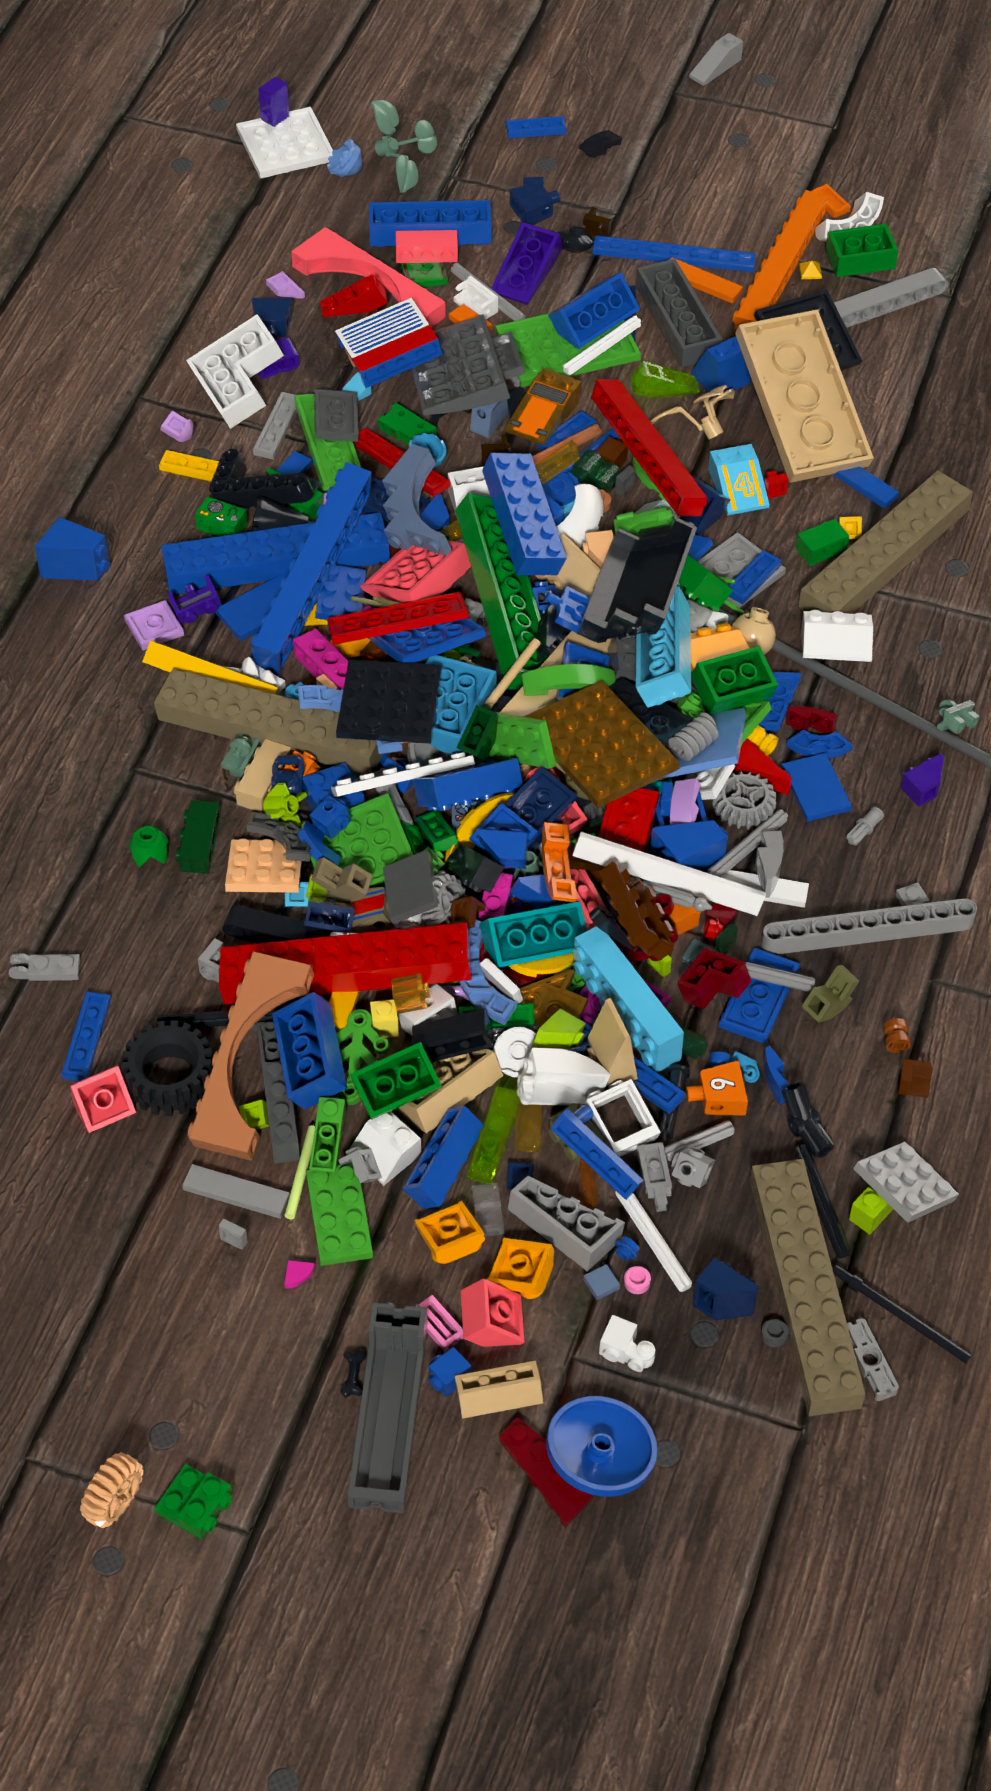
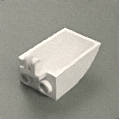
M532 1048L528 1058L524 1060L523 1072L518 1076L517 1096L520 1097V1101L524 1105L570 1106L575 1103L577 1106H583L589 1094L600 1090L601 1093L604 1092L611 1074L597 1062L577 1052L564 1049Z

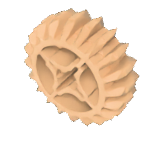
M120 1452L108 1458L104 1465H100V1469L97 1473H94V1477L89 1482L88 1488L84 1491L85 1495L81 1499V1515L88 1522L105 1528L112 1525L124 1513L132 1499L135 1498L134 1496L139 1490V1484L142 1482L143 1469L138 1460Z

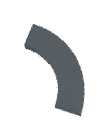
M250 813L246 824L247 832L263 834L277 840L286 850V860L310 861L311 854L309 850L311 847L308 843L302 842L298 837L299 827L291 822L284 823L279 821V818L271 819L264 813Z

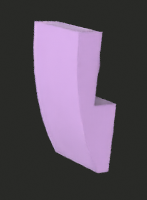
M697 778L675 781L671 799L670 825L695 822L699 810L695 801L701 785Z

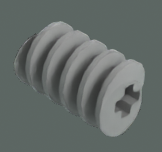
M701 713L697 718L693 719V722L688 723L686 727L669 739L668 748L671 753L685 761H691L706 746L711 745L712 741L718 739L719 735L714 719L708 713Z

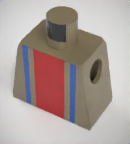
M385 887L368 888L366 896L356 901H350V906L355 909L351 933L387 931L394 927L389 918Z

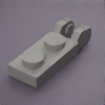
M24 953L10 956V963L15 966L9 969L8 975L11 978L29 979V981L79 980V954L28 956Z

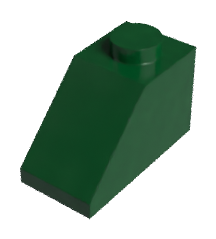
M476 704L457 748L486 762L496 740L498 713Z

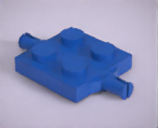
M568 586L562 591L561 597L548 592L544 601L557 607L555 623L577 633L590 597Z

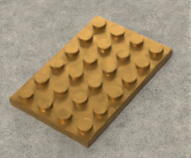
M599 681L523 716L546 721L556 763L597 808L680 769V762L603 681Z

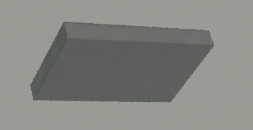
M314 389L315 439L358 442L357 392Z
M428 850L383 867L389 918L393 924L438 907L437 894L434 888L432 860Z

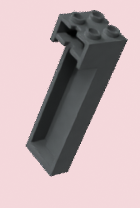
M391 1302L372 1303L368 1331L369 1349L348 1489V1508L371 1510V1507L382 1508L383 1512L404 1514L427 1341V1308L416 1304H409L405 1306V1309L395 1308V1305Z

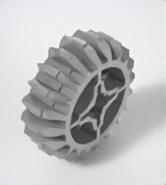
M740 770L738 775L731 772L716 799H713L712 805L716 815L720 816L721 822L728 821L729 827L735 824L738 830L741 826H746L749 830L751 825L757 828L760 823L765 822L773 815V811L776 809V792H774L773 785L768 784L767 778L761 779L760 774L753 776L751 771L748 774H743Z
M443 873L434 875V888L437 894L438 907L421 913L420 919L424 920V927L450 924L452 901L469 896L465 893L466 888L461 886V881L456 880L454 875Z

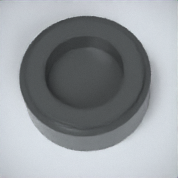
M770 1319L763 1324L761 1337L765 1344L771 1347H780L786 1343L789 1330L785 1322L779 1319Z

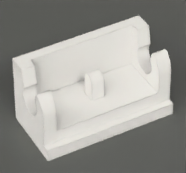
M471 275L455 288L457 291H461L454 296V302L459 306L465 304L477 314H484L485 319L498 313V296Z

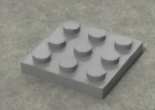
M737 532L697 562L715 576L734 580L762 550ZM781 565L745 603L785 575L786 568ZM727 598V600H729L738 608L743 606L742 604L733 600L732 598Z
M906 1142L858 1161L854 1167V1170L907 1223L954 1202L959 1195L950 1183L945 1181Z

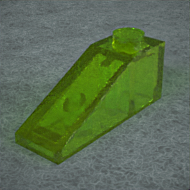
M646 361L641 362L630 378L633 391L639 396L661 398L698 394L700 392L695 376Z

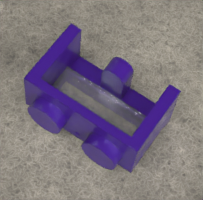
M208 575L204 577L208 586L195 591L193 585H188L185 587L187 595L178 600H174L171 592L167 593L181 624L184 622L192 623L198 616L204 613L212 614L217 611L218 607L222 606Z

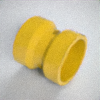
M759 725L747 737V740L753 742L766 756H769L774 751L778 743L777 736L767 734L765 729Z

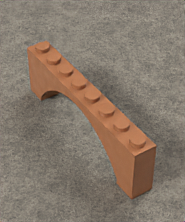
M253 952L251 959H248L245 963V976L243 982L238 984L236 1003L230 1007L228 1014L229 1023L227 1028L222 1030L219 1052L216 1051L213 1056L212 1065L214 1067L211 1075H207L205 1079V1093L203 1098L198 1100L195 1122H191L188 1129V1137L194 1147L250 1161L253 1160L260 1136L255 1128H251L246 1124L235 1104L232 1091V1070L236 1053L246 1034L265 1014L289 1000L299 996H307L314 977L311 965Z

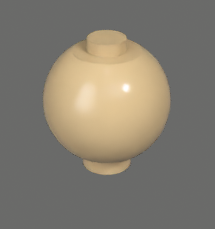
M752 607L750 613L739 616L734 621L732 627L740 629L749 648L760 646L765 655L775 642V628L773 623L767 619L768 611Z

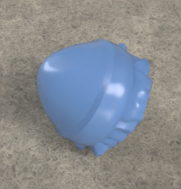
M352 139L346 140L338 150H333V156L328 158V171L339 177L355 175L362 169L361 148Z

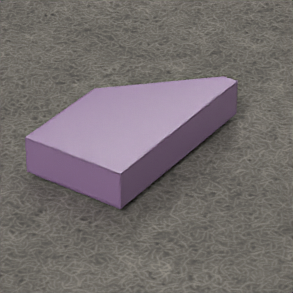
M283 271L266 279V285L277 296L305 298V292Z

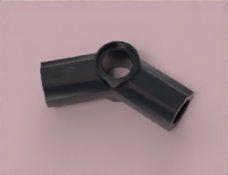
M797 1082L784 1086V1089L781 1091L790 1115L787 1117V1122L794 1136L801 1137L814 1158H822L828 1155L834 1149V1143L821 1126V1119L815 1108L811 1106L804 1083Z

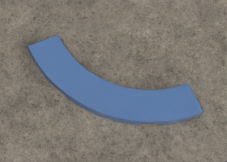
M324 685L297 686L300 709L319 708L340 712L343 689H330ZM374 740L379 754L402 751L401 742Z
M476 919L475 927L468 929L471 941L472 980L459 981V984L467 998L478 1010L485 1008L489 1018L505 1025L516 1010L517 1003L502 995L493 986H490L485 979L480 967V950L483 938L479 923L482 921Z

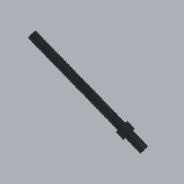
M838 1264L833 1268L834 1275L846 1282L848 1288L856 1293H862L965 1364L968 1363L972 1354L866 1284V1280L858 1274L853 1275Z

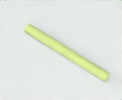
M313 1125L308 1126L284 1215L287 1219H294L306 1177V1170H308L315 1131V1126Z

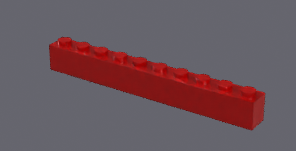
M596 379L591 399L677 516H701L707 503V496L619 380Z

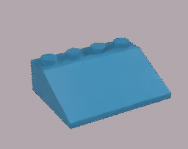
M434 655L428 658L426 664L442 665V675L432 743L430 745L445 753H461L463 751L458 749L457 746L476 704L484 707V702L497 687L496 671Z

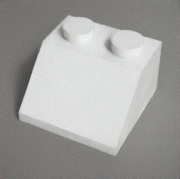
M390 1111L375 1119L368 1120L350 1149L360 1147L361 1150L372 1149L382 1176L378 1181L384 1186L421 1155V1138Z

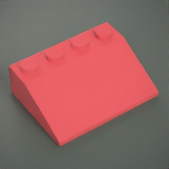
M448 541L452 550L447 556L439 553L435 554L428 549L417 548L414 545L408 551L401 549L361 585V588L372 596L400 603L440 596L471 567L465 544Z

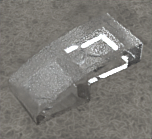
M498 1183L472 1186L475 1218L484 1232V1237L504 1235Z

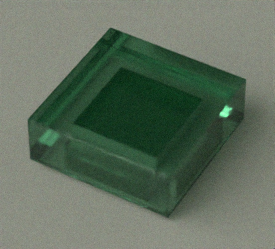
M729 924L717 936L714 951L725 954L736 943L738 932L736 926Z

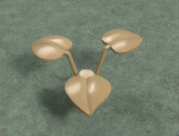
M723 385L698 397L693 402L694 405L704 401L703 408L706 407L708 416L701 419L702 424H699L689 413L678 406L659 413L650 422L654 424L665 415L681 412L698 427L699 431L704 430L708 440L724 432L716 418L713 406L719 400L734 399L735 391L733 388L724 391L727 386Z

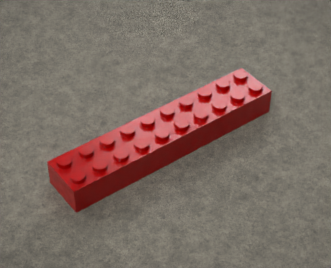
M467 922L220 947L219 989L224 1005L236 1003V990L238 984L243 982L245 963L248 959H251L253 952L311 965L314 977L308 995L312 992L317 995L332 994V992H356L472 980L471 941Z

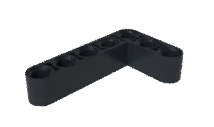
M229 449L221 455L209 486V491L214 499L240 508L254 507L257 496L267 498L279 504L303 503L309 501L314 496V490L304 473L244 477L247 467L237 449Z

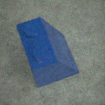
M736 336L707 349L691 371V375L708 392L723 385L727 386L724 391L731 388L735 391L750 384L751 376Z
M61 517L55 521L35 545L40 577L98 581L110 567L105 535Z
M714 820L659 826L652 829L650 854L708 873V869L726 855L728 835L724 828L719 827Z

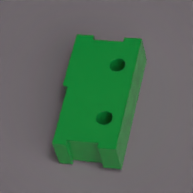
M395 403L386 415H382L378 419L381 431L389 436H392L395 431L396 440H401L409 445L410 440L415 435H422L424 432L428 435L435 434L437 436L435 426L398 403Z

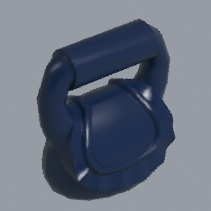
M279 755L272 765V789L278 783H286L290 794L297 795L301 793L305 764L300 756ZM299 765L297 771H279L278 766Z

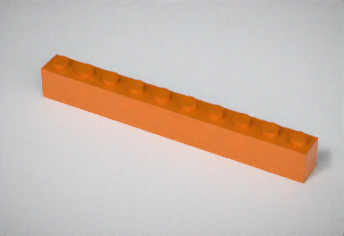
M805 190L802 197H798L795 210H791L789 221L784 222L782 233L776 237L775 246H771L768 258L762 262L761 271H757L754 284L749 285L747 296L742 298L739 311L736 310L732 319V322L735 323L734 332H736L740 324L756 322L753 315L756 310L775 305L778 302L815 234V227L821 223L827 211L828 196Z

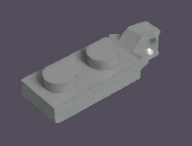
M663 1142L637 1145L645 1193L648 1199L654 1198L656 1212L667 1211V1196H671L672 1183Z

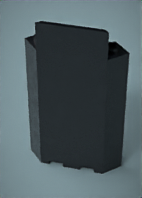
M676 518L673 525L641 530L638 536L619 528L608 549L577 634L596 643H603L609 638L616 637L619 640L634 638L636 634L646 632L648 635L657 634L666 618L697 529L695 524Z

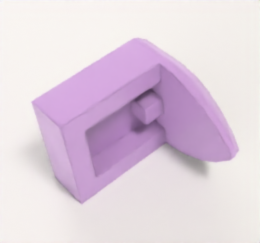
M172 411L161 425L160 430L179 442H185L192 437L193 422L191 419L187 420Z

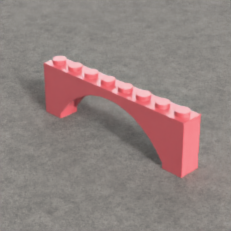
M326 227L291 251L292 267L306 276L319 272H345L364 277L374 274L382 286L394 296L397 303L412 298L431 328L446 317L445 301L440 297L435 296L427 289L419 286L411 279L403 276L395 269L390 268L382 261L374 258L366 251L358 248Z

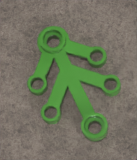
M363 1009L353 1011L348 1016V1025L336 1033L339 1046L341 1042L353 1034L352 1043L340 1051L342 1063L350 1058L346 1083L347 1089L340 1092L342 1099H345V1103L348 1105H355L360 1101L350 1075L359 1070L360 1059L362 1058L368 1066L377 1062L375 1057L362 1044L363 1036L365 1035L373 1043L374 1049L378 1054H385L390 1048L388 1040L380 1037L371 1027L373 1023L372 1017L368 1011ZM358 1018L364 1019L360 1024L355 1023ZM379 1043L386 1044L382 1049L377 1048ZM348 1089L355 1090L351 1095L346 1094Z

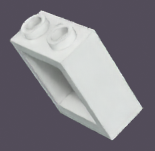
M632 1079L623 1082V1080L616 1081L609 1086L608 1090L602 1093L600 1090H597L586 1097L587 1100L584 1105L589 1106L593 1111V1117L590 1121L606 1139L605 1144L619 1157L636 1150L637 1145L656 1141L661 1133ZM625 1095L643 1130L614 1143L596 1108Z

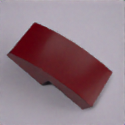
M790 706L787 711L786 725L800 731L803 729L808 731L811 727L829 735L836 729L838 715L812 707Z

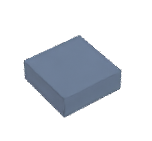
M607 1264L583 1277V1281L597 1301L620 1289L619 1282Z

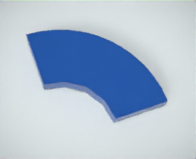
M804 729L787 740L786 743L789 749L807 757L826 753L828 758H834L850 752L853 747L837 731L829 735H816Z

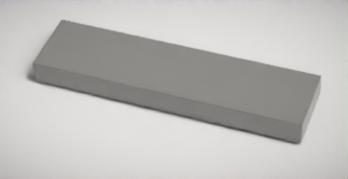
M281 392L253 449V455L274 460L297 413L294 404V394Z
M194 1164L191 1165L182 1185L184 1191L281 1219L290 1197L289 1192Z

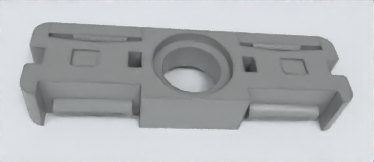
M860 1318L856 1320L854 1325L851 1322L847 1323L858 1367L863 1377H867L875 1393V1400L881 1401L895 1396L899 1385L866 1320ZM872 1354L877 1358L878 1362L874 1365H869L863 1361V1356Z

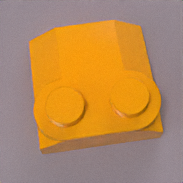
M463 1201L421 1219L414 1220L416 1227L431 1250L433 1260L437 1263L447 1264L472 1254L481 1248L485 1240L483 1230Z
M503 1238L502 1246L487 1280L509 1290L520 1292L524 1298H537L544 1292L554 1266V1248L552 1244Z

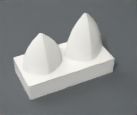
M251 657L243 661L241 674L278 687L277 695L286 687L285 680L274 675L270 670H265L256 665Z

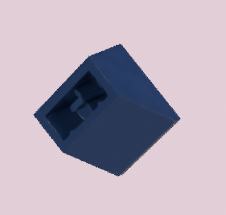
M714 1257L696 1279L692 1306L713 1320L752 1316L755 1312L759 1286L750 1277L742 1276L734 1271L730 1264L721 1262Z

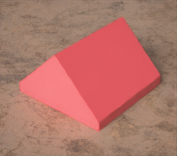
M118 1065L70 1085L73 1104L88 1133L136 1113Z

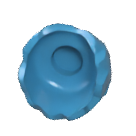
M424 432L422 435H415L409 442V447L415 444L429 449L436 463L434 468L443 463L447 454V448L444 441L440 440L435 434L428 435Z

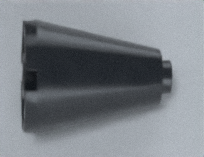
M257 496L251 532L312 523V521L308 520V515L267 498Z

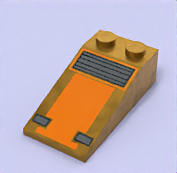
M543 368L534 378L507 424L505 432L544 445L578 405L582 381Z

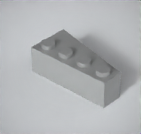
M530 1176L523 1179L510 1192L507 1209L586 1271L615 1246V1241H620L622 1237L624 1221L617 1218L612 1220L604 1216L605 1212L599 1209H589L581 1205L580 1200L572 1196L571 1198L564 1197L558 1194L557 1189Z

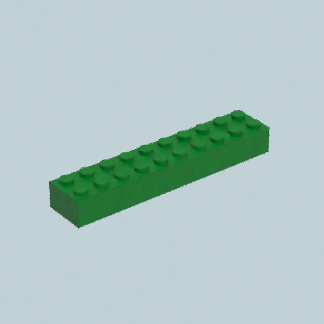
M467 493L455 509L502 676L504 677L534 638L538 639V622L541 617L528 575H516L491 497ZM536 650L507 689L520 690L523 687L522 674L538 669L548 656L545 655L539 662L537 661Z

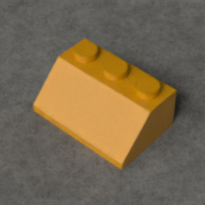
M729 623L718 624L717 628L703 627L698 628L697 632L691 633V672H693L698 662L749 649L740 629L731 627Z

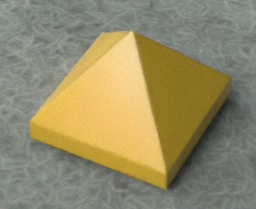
M807 261L799 263L801 279H822L819 262Z
M862 516L839 517V524L848 533L849 539H859L862 537Z

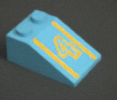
M752 444L710 451L708 470L718 492L731 499L725 509L727 515L769 508L770 504L759 460Z

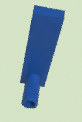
M583 1105L574 1113L567 1108L561 1113L550 1129L627 1200L643 1182V1179L585 1125L593 1117V1111L589 1106Z

